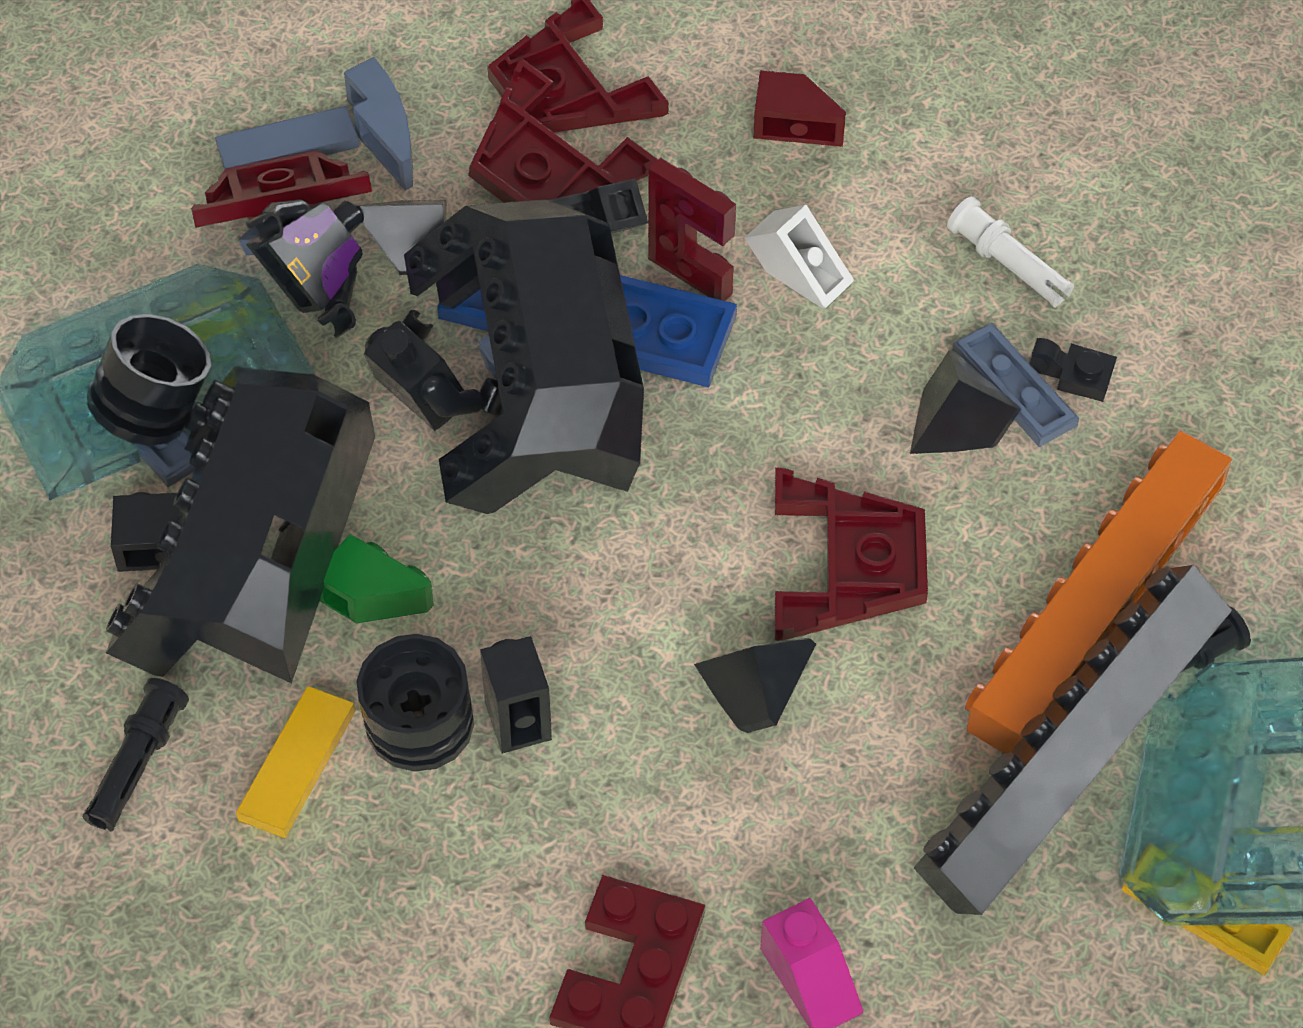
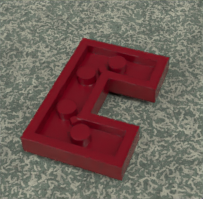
M659 158L648 169V259L707 297L726 301L733 294L734 266L722 255L712 253L697 243V231L724 246L735 236L736 203L731 201L723 192L715 191L693 178L687 170L677 168L666 160Z
M602 875L585 920V929L634 943L620 984L567 969L549 1017L550 1025L559 1028H666L705 915L706 905Z

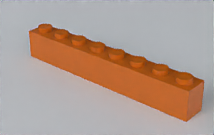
M1181 430L1168 446L1163 443L1159 445L1149 462V472L1144 478L1136 476L1129 485L1123 498L1125 503L1119 511L1111 509L1105 516L1099 527V538L1093 545L1085 543L1072 565L1074 571L1068 579L1059 577L1054 583L1046 599L1048 605L1043 612L1039 614L1034 611L1028 617L1019 635L1021 641L1014 650L1010 647H1006L993 667L992 673L995 675L987 685L979 683L974 688L965 705V710L970 712L967 732L1004 754L1014 749L1023 738L1021 731L1031 719L1045 712L1054 701L1052 695L1055 689L1063 681L1077 674L1086 663L1084 656L1087 651L1097 642L1108 637L1116 627L1114 621L1118 614L1127 606L1139 600L1147 590L1145 588L1146 581L1151 575L1167 564L1225 485L1232 461L1231 457Z

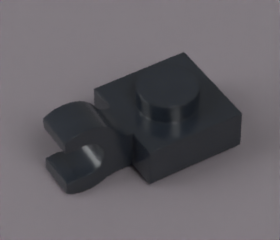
M1036 339L1030 365L1039 374L1058 378L1057 390L1104 402L1117 356L1071 343L1067 354L1061 350L1059 345L1049 339Z

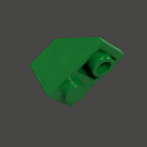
M349 534L333 553L324 579L325 587L320 599L321 603L356 624L427 613L434 606L432 584L423 571L412 565L406 567L389 557L387 552L378 544L373 542L365 543L352 534Z

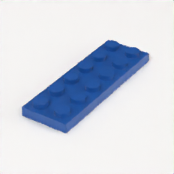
M620 275L640 370L710 387L737 316V304ZM481 289L455 309L438 304V319L488 331Z

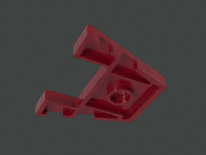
M571 0V7L561 15L555 12L546 19L545 27L532 38L526 35L487 66L488 79L501 97L506 87L508 88L514 75V70L521 59H524L554 82L552 92L529 114L554 133L663 117L669 114L668 100L649 76L614 91L607 92L571 46V42L603 30V17L590 0Z
M521 59L514 70V75L508 88L506 87L497 112L493 120L490 121L474 155L468 173L470 178L503 203L551 200L588 192L600 186L633 179L638 181L648 176V169L658 159L627 137L600 165L595 164L529 114L552 92L554 82L524 59Z
M775 467V515L827 517L828 592L775 591V641H784L927 603L928 578L925 509L865 491L862 496L835 489L834 482L817 478L815 483L794 477L793 470Z

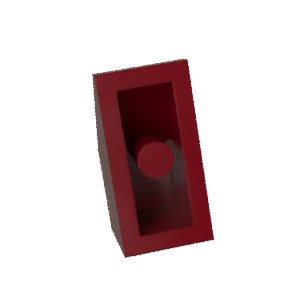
M760 70L754 113L753 139L843 147L846 111L805 74Z

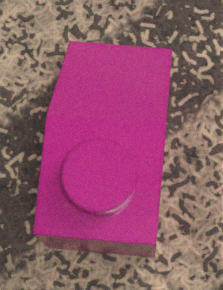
M811 898L762 921L760 950L809 1028H836L863 1014L864 1010L839 942Z

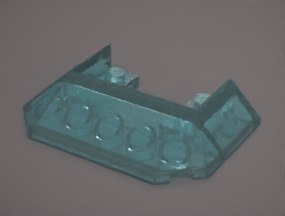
M196 264L20 337L0 376V404L49 500L141 462L135 443L127 442L109 433L96 422L87 405V391L94 379L95 371L102 361V354L111 332L117 322L130 315L152 314L168 317L185 325L199 336L210 352L211 368L206 377L210 385L215 379L222 382L234 367L316 375L260 279Z
M1303 657L1210 663L1194 675L1197 683L1177 698L1169 694L1153 706L1119 877L1123 884L1165 926L1302 924L1303 826L1257 827L1268 755L1303 753Z

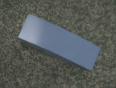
M372 57L344 72L347 101L353 106L355 129L358 138L404 190L413 187V160L407 115L400 95L389 75L376 58Z

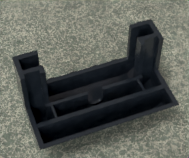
M548 200L464 206L404 254L410 294L418 297L436 283L439 304L455 309L481 289L503 413L438 459L445 502L484 514H491L555 470L628 492L640 465L644 387L609 223Z
M234 367L222 382L216 379L212 382L203 403L196 402L187 418L185 428L190 430L191 433L184 449L192 453L189 464L196 467L192 479L186 478L175 497L173 506L180 510L176 521L170 520L167 523L158 541L157 548L164 552L156 572L144 586L136 583L128 595L125 605L118 604L109 619L106 632L112 634V638L106 654L154 676L164 677L193 644L199 640L292 684L325 587L324 579L333 553L339 546L375 440L374 426L368 401L314 374ZM275 515L283 519L284 522L278 529L280 534L270 559L262 555L261 551Z

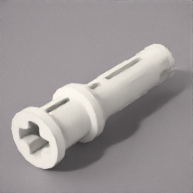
M971 196L955 208L947 223L948 230L953 234L961 233L976 245L975 250L981 257L990 258L993 256L1002 265L1011 270L1045 298L1054 308L1065 299L1052 290L1053 286H1056L1068 297L1070 296L1074 284L1066 280L1029 251L1023 244L1011 236L1009 224L1001 219L996 221L980 208L981 203L978 199Z

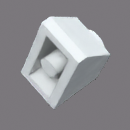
M807 205L773 211L744 237L768 274L822 309L826 308L854 282V279Z

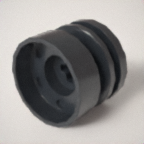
M152 314L130 315L117 322L111 332L102 354V361L96 369L94 379L87 391L88 409L97 423L112 435L127 442L146 446L167 444L178 438L185 427L187 418L194 407L195 400L211 368L210 352L199 336L185 325L168 317Z
M422 634L396 636L378 645L363 661L356 681L358 701L362 717L364 718L368 741L376 754L396 768L414 772L437 769L455 760L469 744L474 728L466 667L456 650L439 638ZM421 711L423 716L415 717L413 712Z

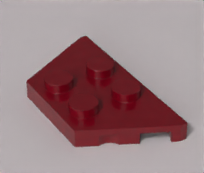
M315 150L226 168L218 177V181L206 190L207 204H194L191 210L195 228L246 217L253 219L259 216L267 205L274 202L301 199L310 205L372 192L368 172L363 170L350 175L347 163L338 159H330L328 155Z

